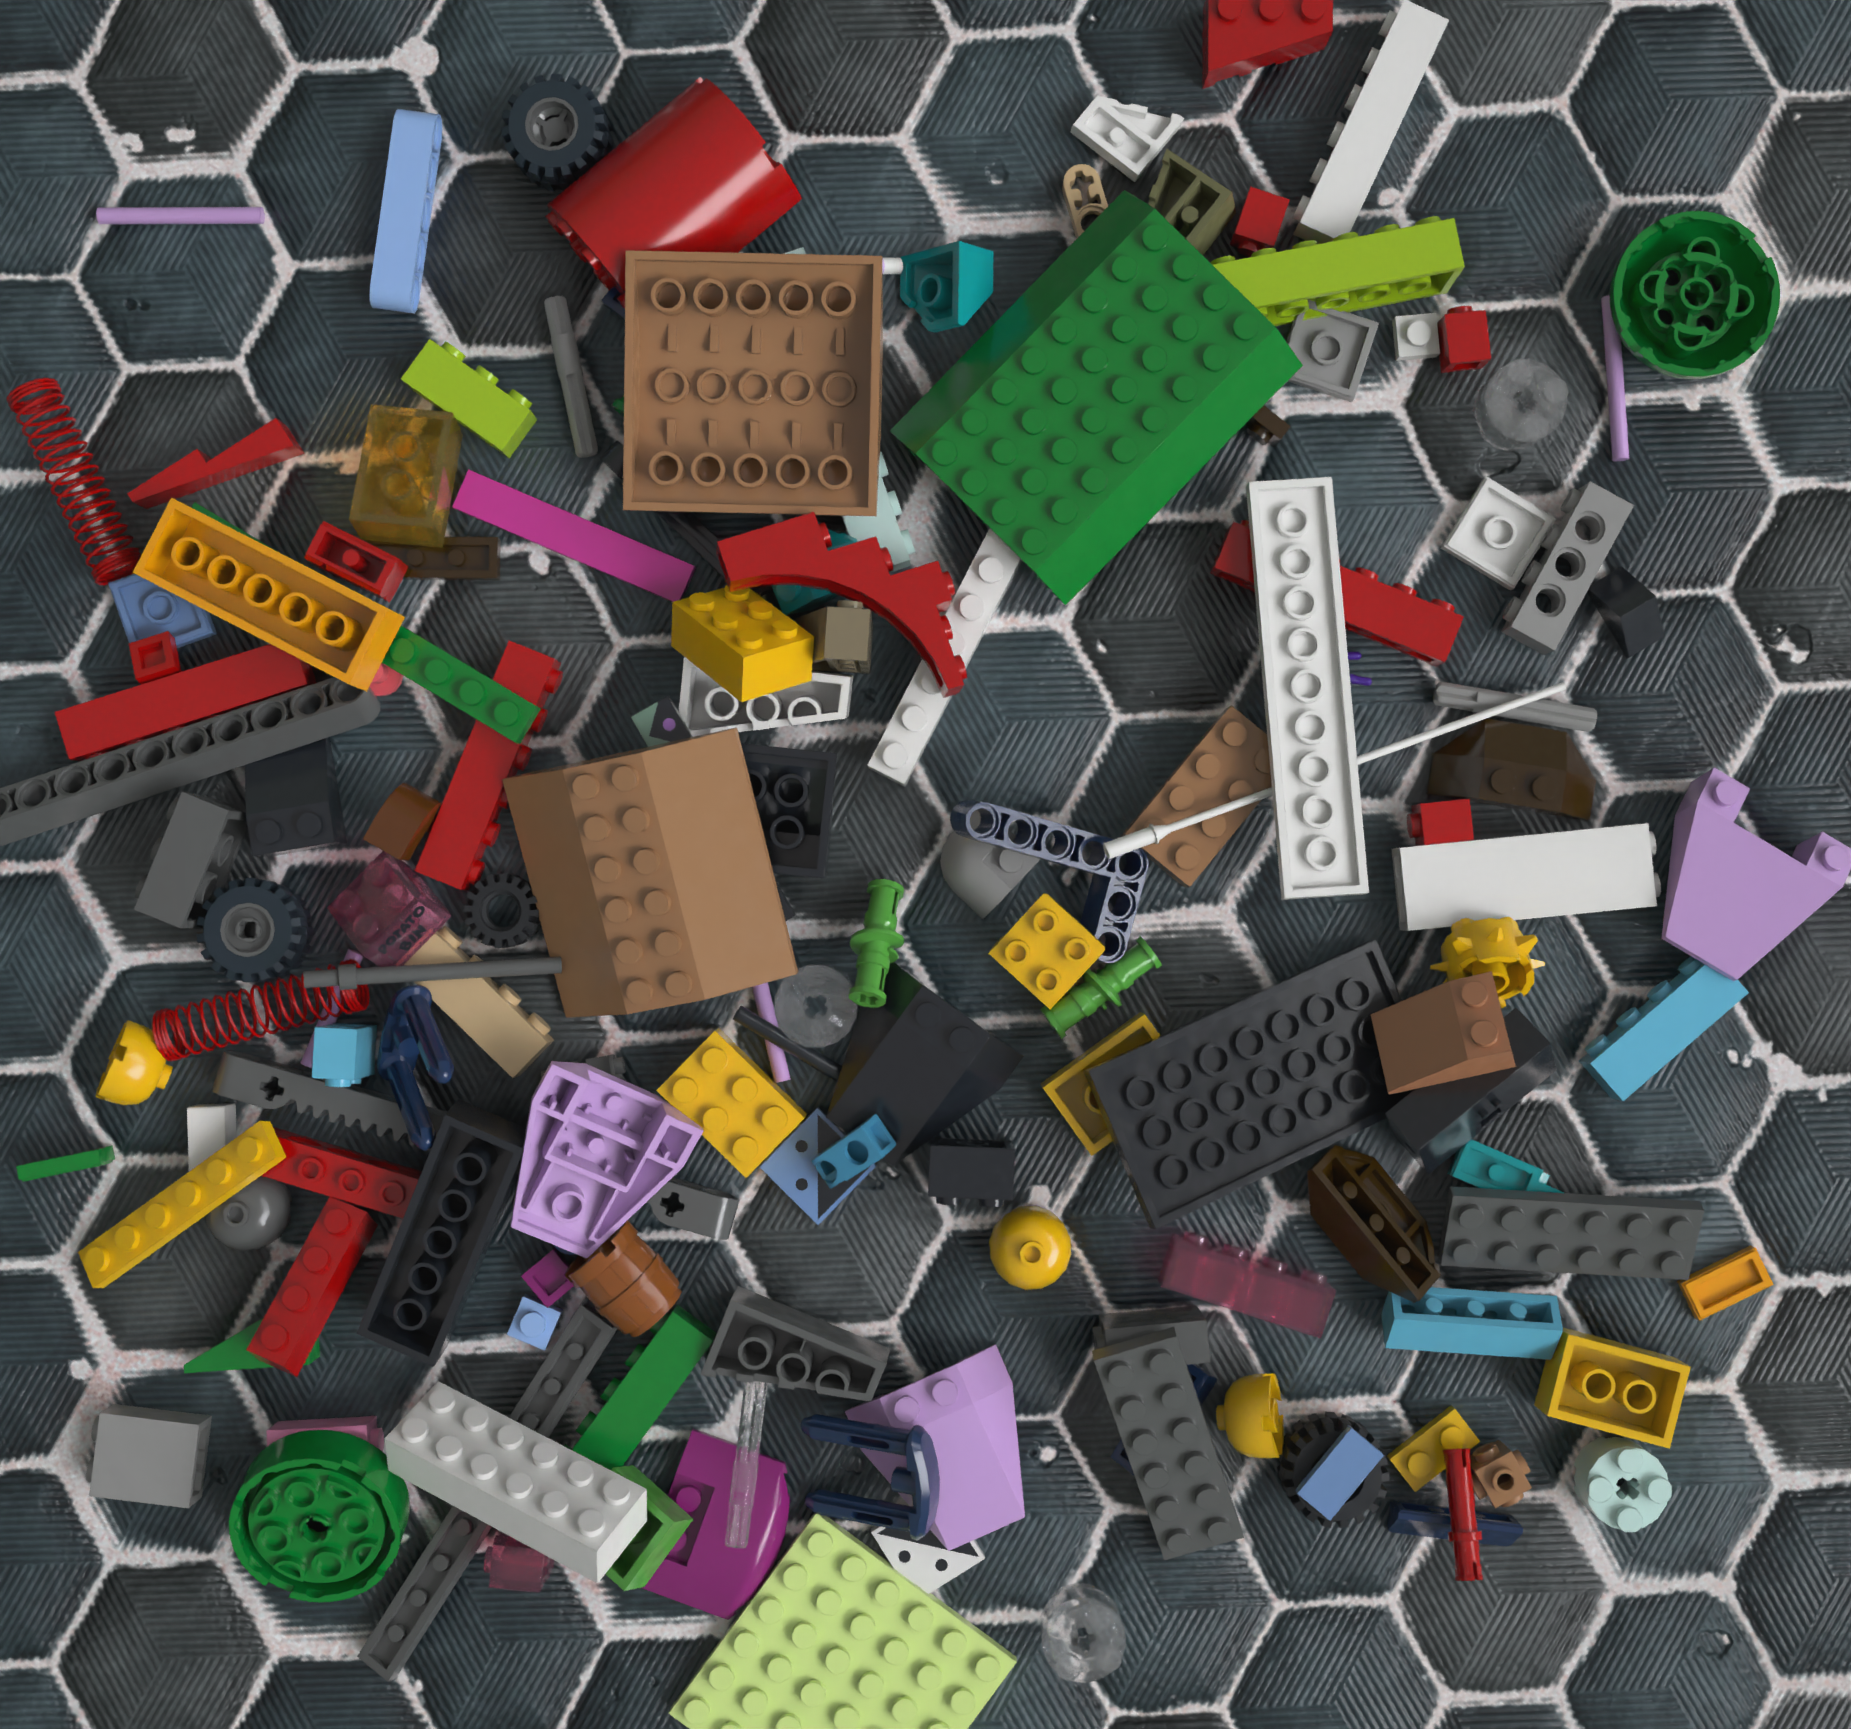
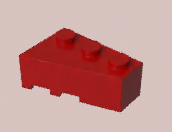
M1205 0L1203 6L1202 89L1236 75L1241 77L1250 74L1252 70L1273 63L1278 65L1324 50L1333 32V0Z

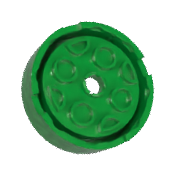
M308 1430L293 1433L271 1443L251 1463L230 1511V1540L244 1568L264 1586L270 1582L279 1588L289 1591V1598L320 1603L345 1600L357 1596L376 1585L384 1577L385 1572L394 1559H396L409 1518V1493L404 1479L388 1470L387 1455L371 1443L354 1435L333 1430ZM313 1517V1521L321 1522L329 1527L323 1532H317L309 1528L306 1523Z

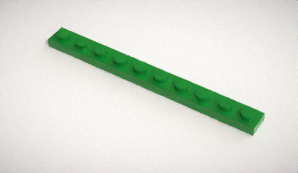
M195 502L191 508L273 549ZM402 625L382 661L385 665L518 744H521L541 710L538 706Z

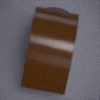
M404 782L386 799L363 840L399 860L409 861L424 833L431 832L437 817L435 814L441 802Z

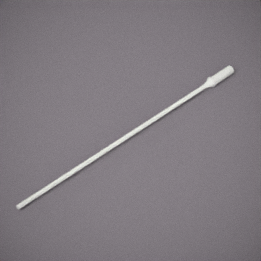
M1564 682L1359 755L1357 756L1358 765L1564 691L1566 690V685ZM1272 787L1168 825L1154 826L1149 824L1147 828L1103 843L1105 854L1108 859L1153 843L1159 844V840L1173 831L1272 796Z

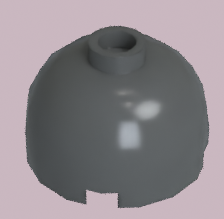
M260 1176L205 1215L207 1227L214 1238L228 1248L241 1251L264 1248L280 1238L290 1225L292 1215L290 1216L291 1192L285 1183Z

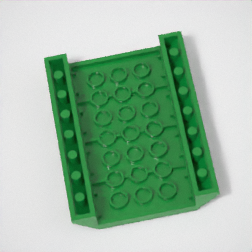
M1124 190L907 412L890 432L972 510L1066 606L1302 368L1303 364L1278 329L1154 207Z

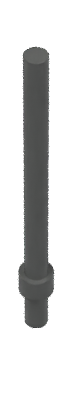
M561 957L366 968H356V964L338 965V969L303 971L304 988L339 986V990L357 989V985L557 974L562 973Z

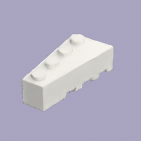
M684 657L679 714L693 737L736 727L738 732L846 719L849 716L853 675L812 671V679L809 682L740 702Z

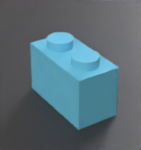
M333 1023L315 1027L312 1078L325 1079V1086L351 1087V1084H361V1078L374 1075L377 1025Z

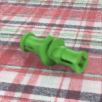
M875 879L868 883L867 892L870 894L868 911L864 916V929L852 934L849 942L851 949L858 955L855 986L849 990V999L863 1007H881L886 1003V994L883 992L885 978L889 972L890 963H894L899 958L898 953L894 949L900 948L904 944L903 936L895 932L898 901L903 898L904 888L899 883L887 879Z
M1141 936L1135 939L1137 944L1127 950L1118 961L1106 963L1103 969L1100 970L1098 968L1096 970V974L1088 969L1082 975L1084 982L1070 989L1068 994L1060 999L1051 1010L1046 1006L1040 1009L1061 1039L1067 1036L1065 1031L1084 1017L1088 1018L1098 1007L1101 1006L1103 1010H1106V1001L1109 1000L1117 1007H1121L1122 1003L1118 993L1132 986L1136 979L1151 968L1158 969L1162 966L1156 954Z

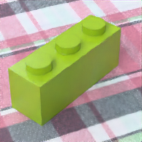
M429 339L401 380L411 390L504 456L510 458L537 421L535 415L529 410L532 403L514 389H511L509 394L498 388L496 384L499 379L482 366L478 365L475 371L462 362L466 356L445 341L442 346H439Z

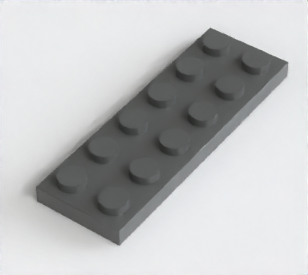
M1450 1187L1438 1258L1441 1266L1689 1280L1704 1208L1700 1201Z
M1171 1327L1093 1350L1095 1366L1164 1560L1244 1538L1242 1527L1175 1328Z

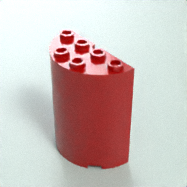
M699 77L548 203L547 206L550 212L545 218L560 236L564 235L568 239L569 245L584 263L588 262L594 269V274L608 291L614 286L622 294L617 300L625 309L626 250L738 253L802 200V197L783 165L774 161L762 146L766 141L746 116L714 83L707 78L703 81Z

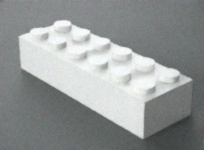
M439 1381L384 1438L388 1470L596 1583L602 1579L647 1522L646 1488Z

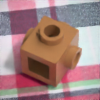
M1497 1440L1496 1442L1480 1446L1470 1455L1474 1493L1479 1500L1485 1497L1494 1508L1499 1506L1509 1507L1516 1504L1524 1497L1523 1493L1532 1488L1525 1476L1531 1472L1530 1468L1518 1449L1512 1452L1505 1444Z

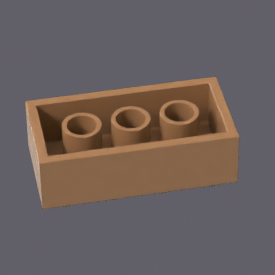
M1232 705L1226 708L1121 836L1147 828L1149 824L1154 826L1168 825L1272 787L1267 734ZM1261 800L1173 831L1159 840V844L1153 843L1141 847V849L1144 850L1152 862L1184 888L1190 887Z

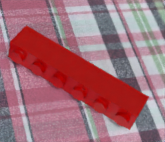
M1241 520L1240 524L1233 521L1225 534L1210 574L1255 592L1249 521ZM1340 565L1346 630L1435 667L1446 662L1464 616L1454 612L1455 607L1452 604L1439 599H1432L1431 602L1416 597L1417 591L1409 586L1400 583H1394L1393 586H1389L1377 581L1379 576L1370 570L1356 567L1353 571Z
M510 640L508 641L493 680L538 706L541 710L521 744L513 742L476 719L415 872L460 890H469L471 884L474 885L481 879L485 869V862H482L481 859L486 847H492L498 838L501 824L497 823L502 808H509L502 779L516 776L518 769L523 771L526 768L532 753V748L528 747L534 731L540 732L547 717L548 710L543 708L549 693L555 694L563 677V671L559 670L561 662Z
M268 644L54 713L69 760L83 761L315 684L316 680L310 664L272 644Z

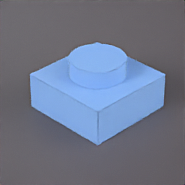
M525 1294L522 1297L507 1335L545 1351L548 1348L563 1309L554 1305L547 1308L541 1300Z

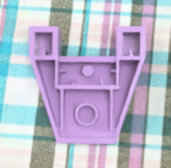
M1712 768L1691 782L1675 814L1661 939L1730 980L1735 981L1843 887L1851 870V848L1826 833L1820 832L1798 844L1792 857L1734 823L1750 788L1718 769Z

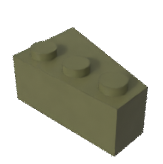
M1166 148L1162 159L1163 165L1156 184L1152 186L1148 204L1154 207L1204 255L1236 214L1233 194L1230 190Z

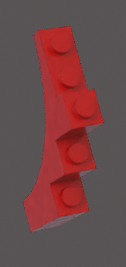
M814 512L717 541L716 554L729 592L761 585H799L827 590L853 601L862 602L863 606L886 619L910 641L929 667L943 698L960 693L964 686L963 680L967 679L966 668L959 654L954 656L949 640L953 639V633L947 616L939 615L940 612L948 609L952 601L951 596L955 595V589L949 572H942L938 561L890 575L889 572L894 570L890 553L887 547L880 548L876 536L828 551L827 548L832 547L828 528L824 522L818 524Z

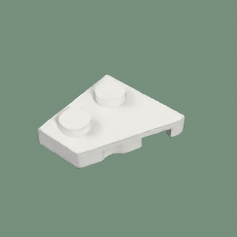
M1097 95L1075 121L1070 132L1135 182L1181 127L1184 118L1174 113L1171 114L1170 118L1147 113L1148 107L1136 104L1124 105L1115 99Z

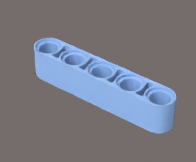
M397 109L395 112L370 283V304L372 308L413 314L417 311L442 141V118L439 114Z

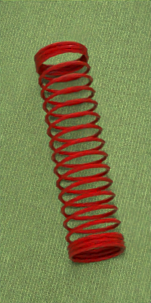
M44 377L25 382L13 389L8 394L6 401L8 406H10V410L17 414L16 422L23 425L22 434L29 437L27 441L28 446L35 449L33 452L34 458L41 461L39 469L46 473L45 481L52 485L51 493L58 496L56 500L57 505L64 508L62 517L70 520L68 529L76 532L74 541L82 544L80 546V553L87 556L85 560L86 565L93 568L91 576H93L96 584L108 585L109 582L134 574L132 572L142 555L139 553V548L136 547L115 552L101 560L98 564L90 563L89 560L92 556L104 555L122 549L129 545L134 537L130 535L117 537L127 530L128 525L120 523L109 526L117 522L121 518L122 513L117 511L106 513L115 507L116 501L111 499L101 501L110 494L111 490L108 488L96 489L104 483L105 478L92 476L98 471L99 466L87 464L92 460L93 454L82 452L88 444L86 441L77 440L81 436L82 430L77 428L70 429L75 424L76 418L64 417L69 413L70 407L59 405L64 400L65 395L61 394L58 381L53 378ZM50 389L38 397L17 402L31 393ZM66 408L63 413L56 417L31 423L45 413ZM21 414H35L26 422L20 420ZM66 420H72L70 424L61 429L45 434H38L40 431L44 430L45 428L53 424ZM27 426H41L32 434L26 432ZM78 432L74 437L66 441L44 446L61 435ZM33 438H46L37 446H34L31 442ZM84 444L81 448L71 453L49 458L67 447ZM54 449L43 458L37 455L38 450ZM89 456L86 460L76 465L55 470L75 458ZM61 460L49 470L43 468L44 462ZM95 468L93 471L76 479L62 481L81 470ZM67 472L55 482L49 480L50 474ZM93 480H100L98 483L91 487H88L80 491L68 493L72 489L84 483ZM74 483L73 485L66 488L62 493L55 492L56 485H68ZM107 491L105 494L96 499L74 505L78 501L92 494ZM80 495L67 505L61 504L60 500L62 497ZM112 503L109 507L101 511H98L90 515L81 516L87 511L94 509L98 506ZM88 506L73 517L66 515L68 509ZM118 515L106 523L86 528L101 519ZM94 518L79 529L72 527L74 521ZM123 527L114 534L92 540L109 530ZM102 529L88 537L85 541L78 539L80 533ZM129 539L119 546L104 551H100L101 549L115 542ZM107 541L92 552L84 551L86 544Z
M354 959L341 961L340 965L356 964V968H361L360 964ZM329 964L327 970H330V968L336 969L332 964ZM303 973L301 975V982L297 976L291 974L288 984L282 978L277 979L275 987L271 982L266 981L263 985V991L259 986L253 984L250 994L246 989L240 988L237 996L233 992L228 991L225 1000L220 995H215L212 1003L207 998H202L199 1006L195 1002L190 1001L187 1010L182 1005H177L174 1011L170 1008H165L154 1013L152 1018L154 1042L158 1051L167 1061L187 1058L191 1052L196 1055L201 1054L204 1049L206 1051H213L216 1046L225 1048L229 1042L231 1044H238L241 1039L250 1041L254 1035L262 1038L267 1032L269 1034H276L279 1029L288 1031L292 1025L299 1028L304 1022L314 1024L317 1018L321 1021H326L330 1015L335 1018L339 1017L342 1012L352 1014V1012L366 1010L370 998L368 984L357 985V989L340 990L341 1003L335 994L333 986L326 987L328 1007L322 997L320 988L312 987L315 997V1010L309 1000L306 988H304ZM292 978L296 981L301 993L303 1014L294 997ZM279 982H282L288 995L290 1017L282 1003ZM267 985L270 986L276 1000L278 1022L268 1002ZM254 988L258 990L264 1005L265 1025L255 1005ZM241 992L246 994L252 1010L253 1029L249 1025L243 1011ZM229 995L233 997L237 1005L240 1017V1032L236 1028L230 1013ZM332 997L340 1009L335 1014L331 1012ZM216 999L221 1001L226 1013L228 1036L223 1031L217 1016ZM319 1000L327 1012L325 1017L318 1015ZM344 1001L350 1010L344 1009ZM204 1002L208 1004L214 1018L215 1039L212 1037L204 1018ZM191 1005L196 1008L202 1023L203 1043L199 1040L192 1024ZM307 1005L314 1015L313 1020L306 1019ZM294 1008L302 1019L299 1024L293 1022ZM178 1009L184 1012L188 1021L191 1036L190 1046L186 1043L184 1028L178 1017ZM282 1013L289 1022L287 1027L281 1026ZM269 1016L277 1026L275 1030L268 1029ZM165 1018L171 1027L175 1047L169 1038ZM257 1021L264 1030L262 1034L256 1033ZM244 1024L251 1033L249 1037L243 1036ZM232 1029L239 1037L237 1040L232 1041L230 1039L232 1035ZM219 1032L226 1040L224 1044L218 1043ZM207 1036L213 1043L212 1047L205 1046ZM194 1039L201 1047L196 1051L193 1050Z

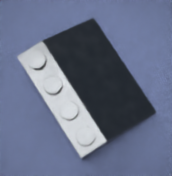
M741 743L773 873L826 878L837 753Z

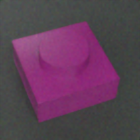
M556 1248L551 1250L521 1276L547 1308L573 1287V1284L564 1275L570 1264Z

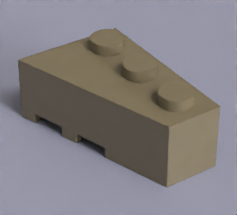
M840 600L837 601V607L827 606L793 619V621L814 636L812 670L870 674L873 620L871 610L864 609L862 602Z

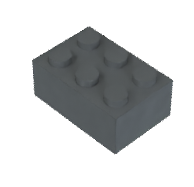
M181 792L180 797L175 798L168 809L167 820L170 822L164 836L159 837L152 848L151 859L154 861L148 876H143L136 887L135 898L138 900L134 910L181 929L203 928V926L197 925L198 916L205 917L207 910L202 908L206 900L213 901L216 898L213 894L219 887L224 888L248 829L246 811L210 796Z

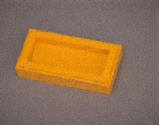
M1751 1245L1690 1274L1689 1280L1677 1281L1694 1318L1699 1321L1774 1285L1756 1247Z

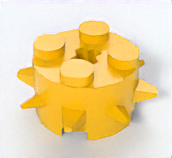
M1511 917L1500 919L1487 918L1475 921L1464 918L1452 924V933L1446 937L1441 946L1442 963L1430 965V969L1446 974L1447 978L1443 983L1492 971L1500 1006L1504 1008L1507 1006L1506 999L1520 992L1523 997L1528 994L1534 984V968L1545 966V962L1530 959L1529 952L1537 943L1538 938L1534 934L1523 936L1517 922Z

